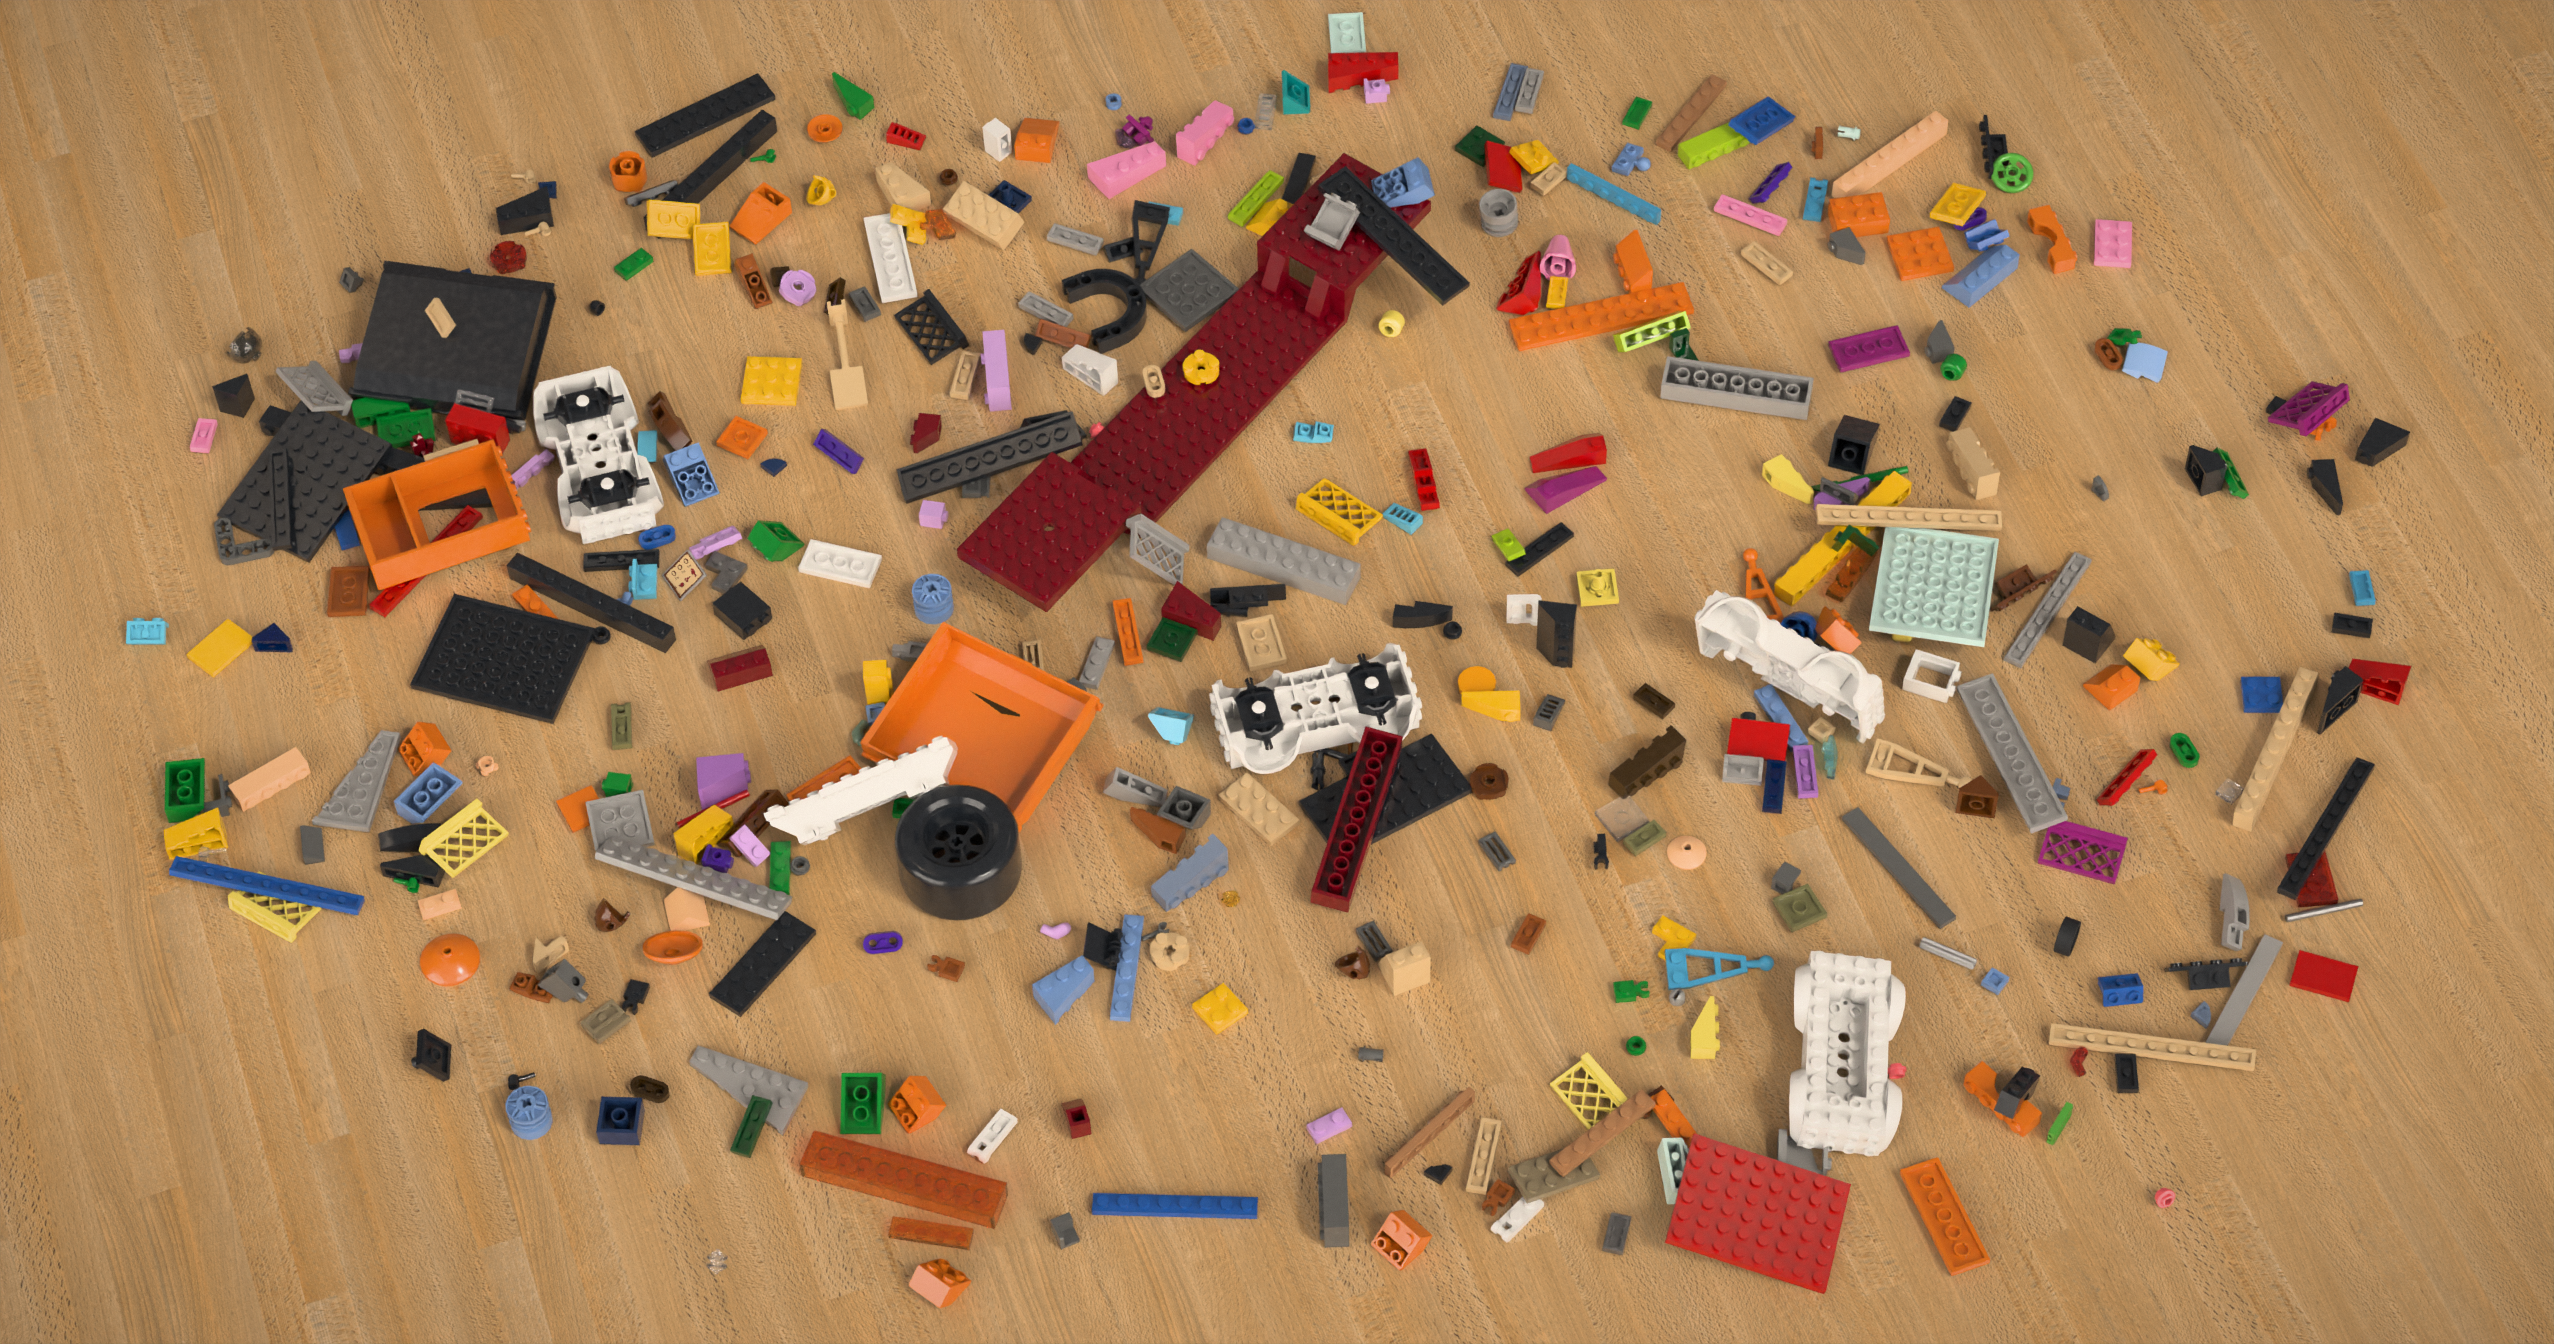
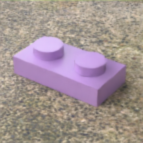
M745 824L729 838L754 867H757L771 854Z
M1341 1107L1307 1124L1306 1128L1315 1143L1318 1144L1351 1128L1352 1122Z

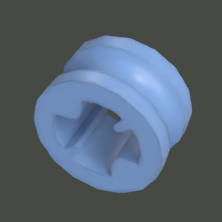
M1112 93L1106 96V107L1108 109L1118 110L1121 107L1120 95Z

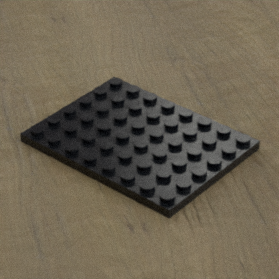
M301 400L218 512L217 516L219 519L228 518L233 526L259 539H270L272 541L268 451L286 448L289 459L292 548L283 550L310 563L349 509L343 488L369 480L393 446L391 443L325 411L312 412Z
M454 594L410 686L411 689L554 724L592 642L595 628Z

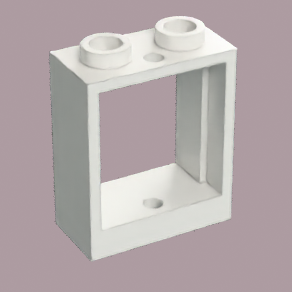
M1916 649L1904 677L1902 690L1947 703L1949 696L1953 697L1956 689L1954 683L1959 682L1962 671H1959L1960 663ZM1919 667L1950 675L1946 689L1915 680Z

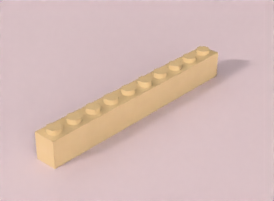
M2302 667L2299 668L2234 811L2233 826L2252 832L2316 690L2318 672Z

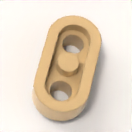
M1148 365L1142 371L1147 393L1154 398L1161 397L1165 393V383L1161 370L1156 365Z

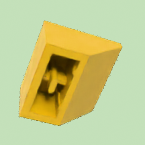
M2136 638L2123 655L2149 680L2159 681L2180 664L2175 660L2176 656L2170 651H2165L2162 648V644L2156 639Z

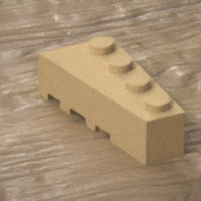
M1969 427L1950 432L1946 442L1949 452H1952L1954 463L1956 466H1959L1961 477L1963 480H1966L1969 493L1973 494L1975 500L1997 495L2000 471L1998 468H1993L1994 462L1991 458L1987 459L1986 450L1984 447L1980 448V441L1972 429Z

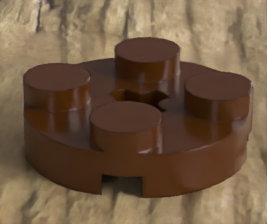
M1484 763L1477 766L1476 770L1471 773L1470 786L1477 799L1492 800L1505 796L1509 778L1504 769L1498 768L1494 763ZM1486 779L1494 781L1492 784L1485 783Z

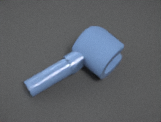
M624 592L622 598L616 600L630 606L633 597H631L630 592Z

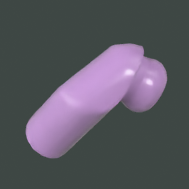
M1066 922L1055 927L1043 924L1040 932L1051 938L1060 939L1069 934L1071 926Z

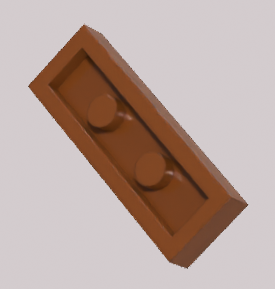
M1044 319L1039 320L1035 334L1037 337L1069 348H1073L1076 344L1088 348L1092 337L1090 334Z

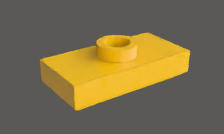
M1550 276L1546 308L1559 309L1565 307L1568 286L1567 277Z

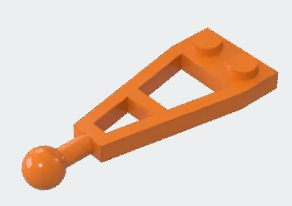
M1748 548L1743 552V559L1749 565V569L1746 570L1745 598L1751 600L1767 597L1775 614L1767 615V618L1770 620L1775 619L1781 623L1784 620L1783 613L1762 568L1757 569L1756 566L1758 553L1755 549ZM1758 577L1763 589L1751 590V578Z

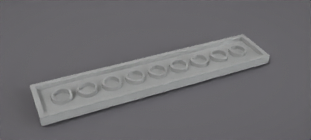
M1993 673L1957 686V691L2030 833L2068 820L2061 802Z
M610 836L595 854V859L775 920L779 919L792 902L793 896L787 895L782 891H775L764 885H757L746 879H739L728 873H721L710 867H703L692 861L682 860L675 855H668L659 852L657 849H650L641 846L639 843L623 840L618 836Z

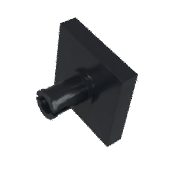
M424 1028L419 1030L417 1034L416 1056L411 1059L412 1066L416 1069L424 1070L443 1082L449 1080L452 1044Z

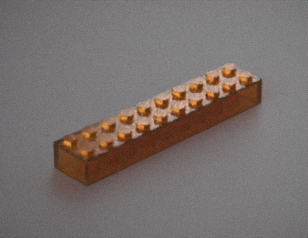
M815 1130L799 1164L802 1177L995 1229L1008 1197L1007 1182Z

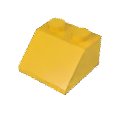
M1280 198L1264 203L1248 223L1246 229L1263 236L1293 204Z

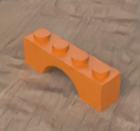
M2050 205L2029 209L2027 222L2033 234L2045 236L2054 244L2049 249L2047 259L2053 273L2057 274L2073 270L2077 261V254L2072 250L2070 240L2064 234L2063 226L2058 223L2055 211H2052Z
M1981 1061L1965 1075L1964 1086L1966 1090L1979 1098L1985 1107H1989L1998 1119L2004 1120L2013 1132L2018 1133L2022 1137L2026 1136L2040 1124L2042 1112L2028 1100L2023 1101L2020 1111L2013 1119L1994 1111L1999 1098V1094L1995 1089L1997 1073L1985 1062Z

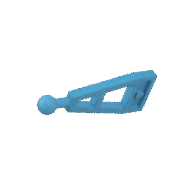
M1688 948L1665 949L1664 951L1668 990L1690 989L1746 974L1748 972L1747 968H1760L1763 971H1769L1774 967V960L1768 955L1760 957L1759 960H1746L1744 955ZM1686 956L1713 959L1715 975L1688 981ZM1720 960L1740 962V968L1722 972Z

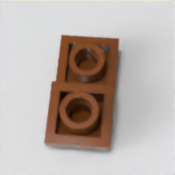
M517 972L509 988L511 991L524 997L548 1004L553 997L552 994L538 986L540 980H537L536 976Z

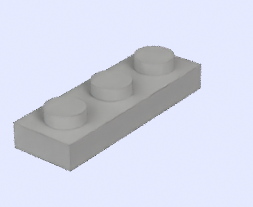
M1531 68L1526 69L1515 111L1533 114L1544 71Z
M1056 223L1053 224L1047 235V241L1097 256L1104 243L1103 238Z
M1030 291L1018 303L1019 308L1040 319L1065 327L1074 319L1072 313Z
M1096 636L1079 680L1084 687L1098 690L1115 646L1114 640Z

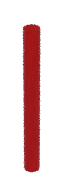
M746 789L714 805L724 809L749 797L750 794ZM708 808L676 822L678 828L680 829Z

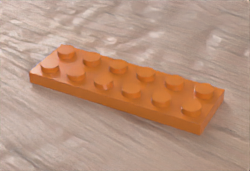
M1936 1157L1901 1169L1900 1176L1950 1275L1954 1276L1989 1264L1990 1258L1939 1158Z

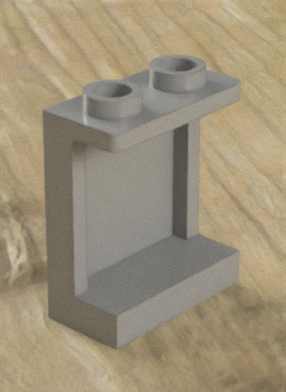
M1325 193V201L1312 225H1307L1304 232L1308 236L1336 250H1340L1360 212L1356 208L1357 205L1348 200L1343 202L1338 195Z
M1779 1129L1777 1137L1778 1161L1824 1176L1827 1175V1170L1831 1171L1832 1158H1828V1152L1831 1153V1151H1828V1146L1824 1150L1822 1149V1170H1818L1812 1150L1803 1146H1797V1143L1791 1136H1787V1129Z

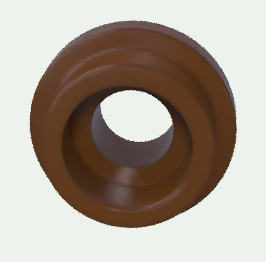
M945 169L940 175V181L944 185H953L958 180L957 173L953 169Z

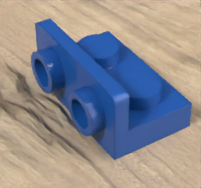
M2138 973L2098 977V985L2103 994L2104 1007L2143 1003L2144 986Z

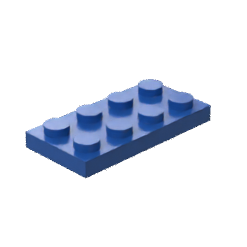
M1768 96L1732 118L1728 125L1737 133L1747 138L1749 142L1757 145L1792 123L1796 116Z

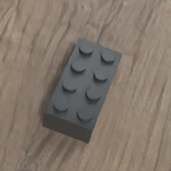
M1346 1154L1321 1155L1322 1163H1318L1320 1240H1324L1325 1248L1349 1247Z

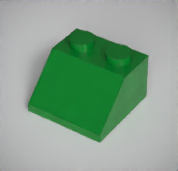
M758 520L747 538L752 543V546L764 554V558L771 562L784 561L804 546V543L782 522Z

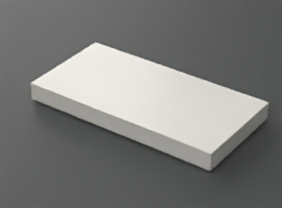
M811 539L798 570L801 573L870 588L882 561V555Z

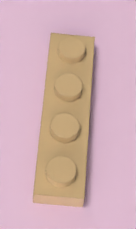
M1481 1118L1466 1192L1487 1194L1502 1121Z

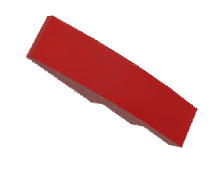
M1427 449L1409 450L1408 455L1421 511L1439 509L1440 502L1436 492L1433 469Z

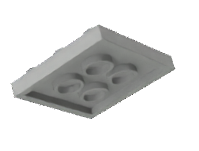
M643 790L585 802L595 851L610 836H618L623 840L639 843L644 847L655 845Z

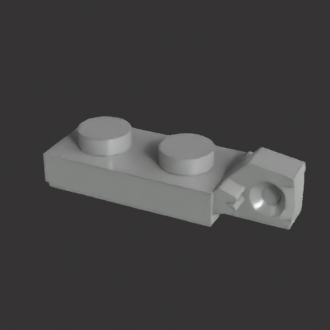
M908 641L904 645L893 644L892 657L916 662L928 643Z

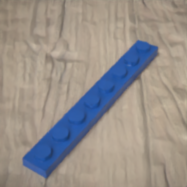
M1093 1193L1092 1215L1257 1219L1258 1197Z

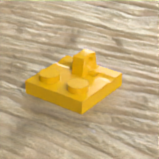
M1539 140L1513 146L1509 151L1529 174L1544 171L1554 162L1556 164L1559 163Z

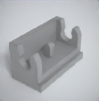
M1725 754L1722 782L1761 786L1764 758Z

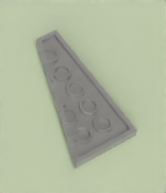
M383 730L379 732L369 745V750L363 758H359L353 771L350 770L333 792L334 795L330 801L323 805L320 814L313 818V825L370 832L401 739L400 733Z

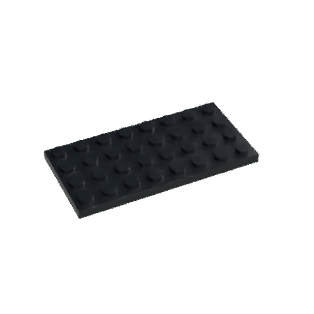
M1433 734L1401 749L1371 845L1473 793L1470 783ZM1347 777L1299 801V806L1326 843L1328 842L1348 781Z

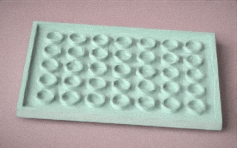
M1885 527L1869 631L1984 647L1999 539L1927 528Z

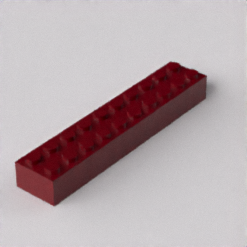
M1365 726L1312 887L1310 903L1349 913L1402 749L1403 736Z

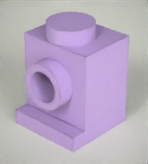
M1367 78L1364 79L1366 104L1387 102V94H1390L1389 84H1385V79L1370 81Z

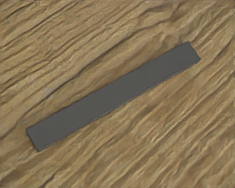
M1859 807L1842 816V821L1939 929L1956 920V915Z

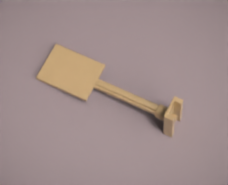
M845 299L841 300V305L831 306L830 301L827 302L830 327L836 326L842 363L841 369L830 370L835 410L868 405L863 367L849 366L843 325L848 324Z

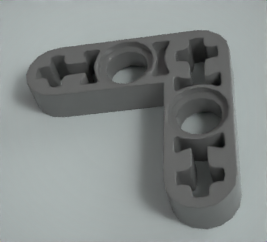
M220 518L214 523L219 557L224 565L228 566L267 558L275 552L270 539H260L236 545L233 527L228 518ZM222 526H225L226 532L222 531ZM224 539L231 540L228 544L221 543ZM246 549L252 550L248 555L242 554ZM226 551H229V552H230V557H228V558H227Z

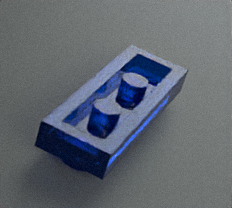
M1767 759L1762 812L1782 814L1787 761Z

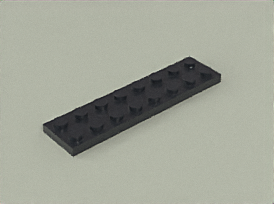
M757 73L636 130L635 136L653 158L776 100L775 94Z

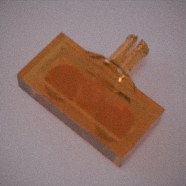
M942 209L925 212V218L928 222L920 223L921 230L932 229L938 240L955 238L956 231Z

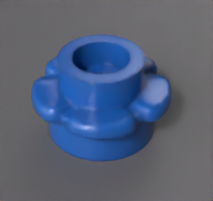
M1243 118L1238 123L1240 133L1250 134L1255 129V124L1250 118Z

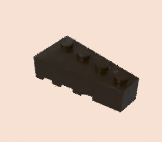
M1672 725L1666 728L1667 733L1662 737L1658 735L1652 739L1653 743L1647 749L1642 747L1638 750L1633 760L1628 758L1610 772L1608 785L1623 800L1635 795L1643 787H1648L1656 779L1663 778L1672 769H1677L1681 766L1686 739Z

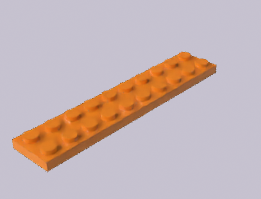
M1684 282L1509 319V326L1518 350L1523 351L1638 326L1676 311H1686L1687 315L1694 314V307Z

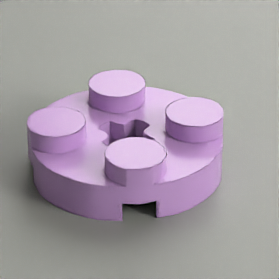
M791 270L783 275L779 292L788 302L796 306H802L814 297L816 292L815 280L811 274L804 270ZM793 285H801V290L795 289Z

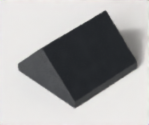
M247 373L212 386L220 412L242 418L245 417L255 400Z

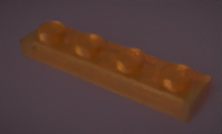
M893 1216L888 1236L892 1239L970 1250L974 1229Z

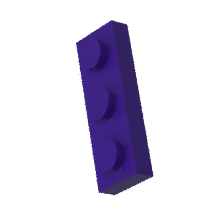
M1789 162L1776 165L1749 197L1752 204L1764 203L1770 198L1769 195L1779 187V183L1789 175L1788 172L1793 168Z
M826 429L820 430L813 444L852 474L857 473L864 460V457Z

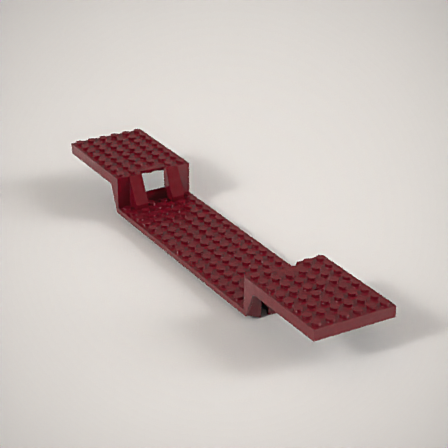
M1343 153L1257 241L1258 270L1161 369L1165 383V393L1161 397L1154 398L1148 395L1144 386L1071 462L1051 452L957 548L958 558L1047 613L1122 533L1131 535V529L1126 526V519L1142 514L1156 523L1347 323L1356 289L1382 263L1388 254L1355 223L1340 250H1336L1308 236L1304 229L1307 225H1312L1325 201L1324 194L1318 189L1319 184L1346 166L1371 191H1373L1371 180L1383 174ZM1426 199L1417 204L1390 208L1414 229L1431 211V201ZM1290 257L1317 272L1312 287L1289 275ZM1196 350L1210 353L1219 360V376L1212 383L1206 384L1204 382L1200 383V385H1195L1187 381L1184 376L1183 362L1189 355L1194 354ZM1046 527L1054 528L1052 531L1044 530Z

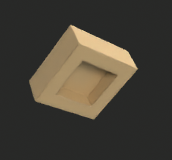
M1820 717L1808 728V733L1821 743H1824L1835 732L1836 727Z

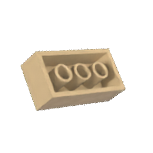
M965 181L962 182L943 208L950 219L1003 251L1025 223L1018 213Z

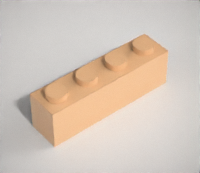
M295 747L233 782L228 787L231 796L244 812L247 809L253 808L261 801L270 798L280 790L288 788L294 782L305 778L311 772L307 761Z

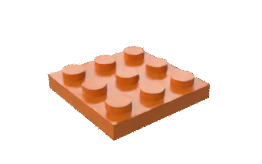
M1939 226L1887 236L1886 241L1901 281L1954 272V264Z

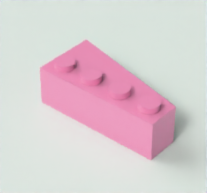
M1215 100L1203 110L1201 117L1197 115L1194 118L1193 124H1187L1184 127L1185 131H1179L1176 134L1177 158L1194 166L1203 160L1206 152L1213 148L1216 140L1223 136L1228 126L1232 125L1234 121L1233 108Z
M1154 141L1087 164L1088 179L1108 199H1111L1165 167V151Z

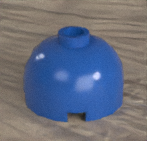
M1793 612L1780 623L1786 629L1791 628L1799 636L1807 637L1813 642L1818 637V633L1815 630L1817 621L1807 612Z

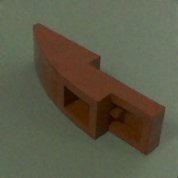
M659 391L648 402L650 407L648 412L660 432L676 451L685 448L693 441L682 419L676 416L665 393Z

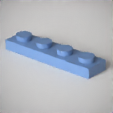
M1772 684L1755 690L1754 696L1771 722L1790 724L1787 746L1789 751L1793 752V746L1808 745L1807 738Z

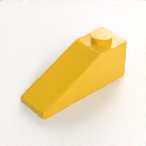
M1520 691L1462 692L1461 706L1500 721H1520Z

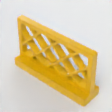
M1326 478L1322 479L1305 494L1301 492L1297 496L1296 510L1352 546H1355L1359 542V538L1383 517V514ZM1325 485L1331 491H1321V488ZM1322 496H1332V500L1322 501ZM1335 496H1342L1345 500H1335ZM1310 497H1319V501H1315ZM1356 505L1360 509L1350 510V506ZM1324 506H1333L1334 510H1329ZM1337 506H1347V510H1337ZM1339 515H1348V519H1343ZM1351 515H1361L1362 519H1352ZM1364 515H1372L1374 518L1365 519ZM1353 524H1363V527L1359 529Z

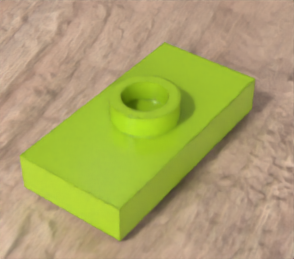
M1509 528L1492 535L1493 542L1508 561L1525 555V549Z

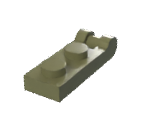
M626 702L625 705L611 704L613 750L632 748L631 702Z

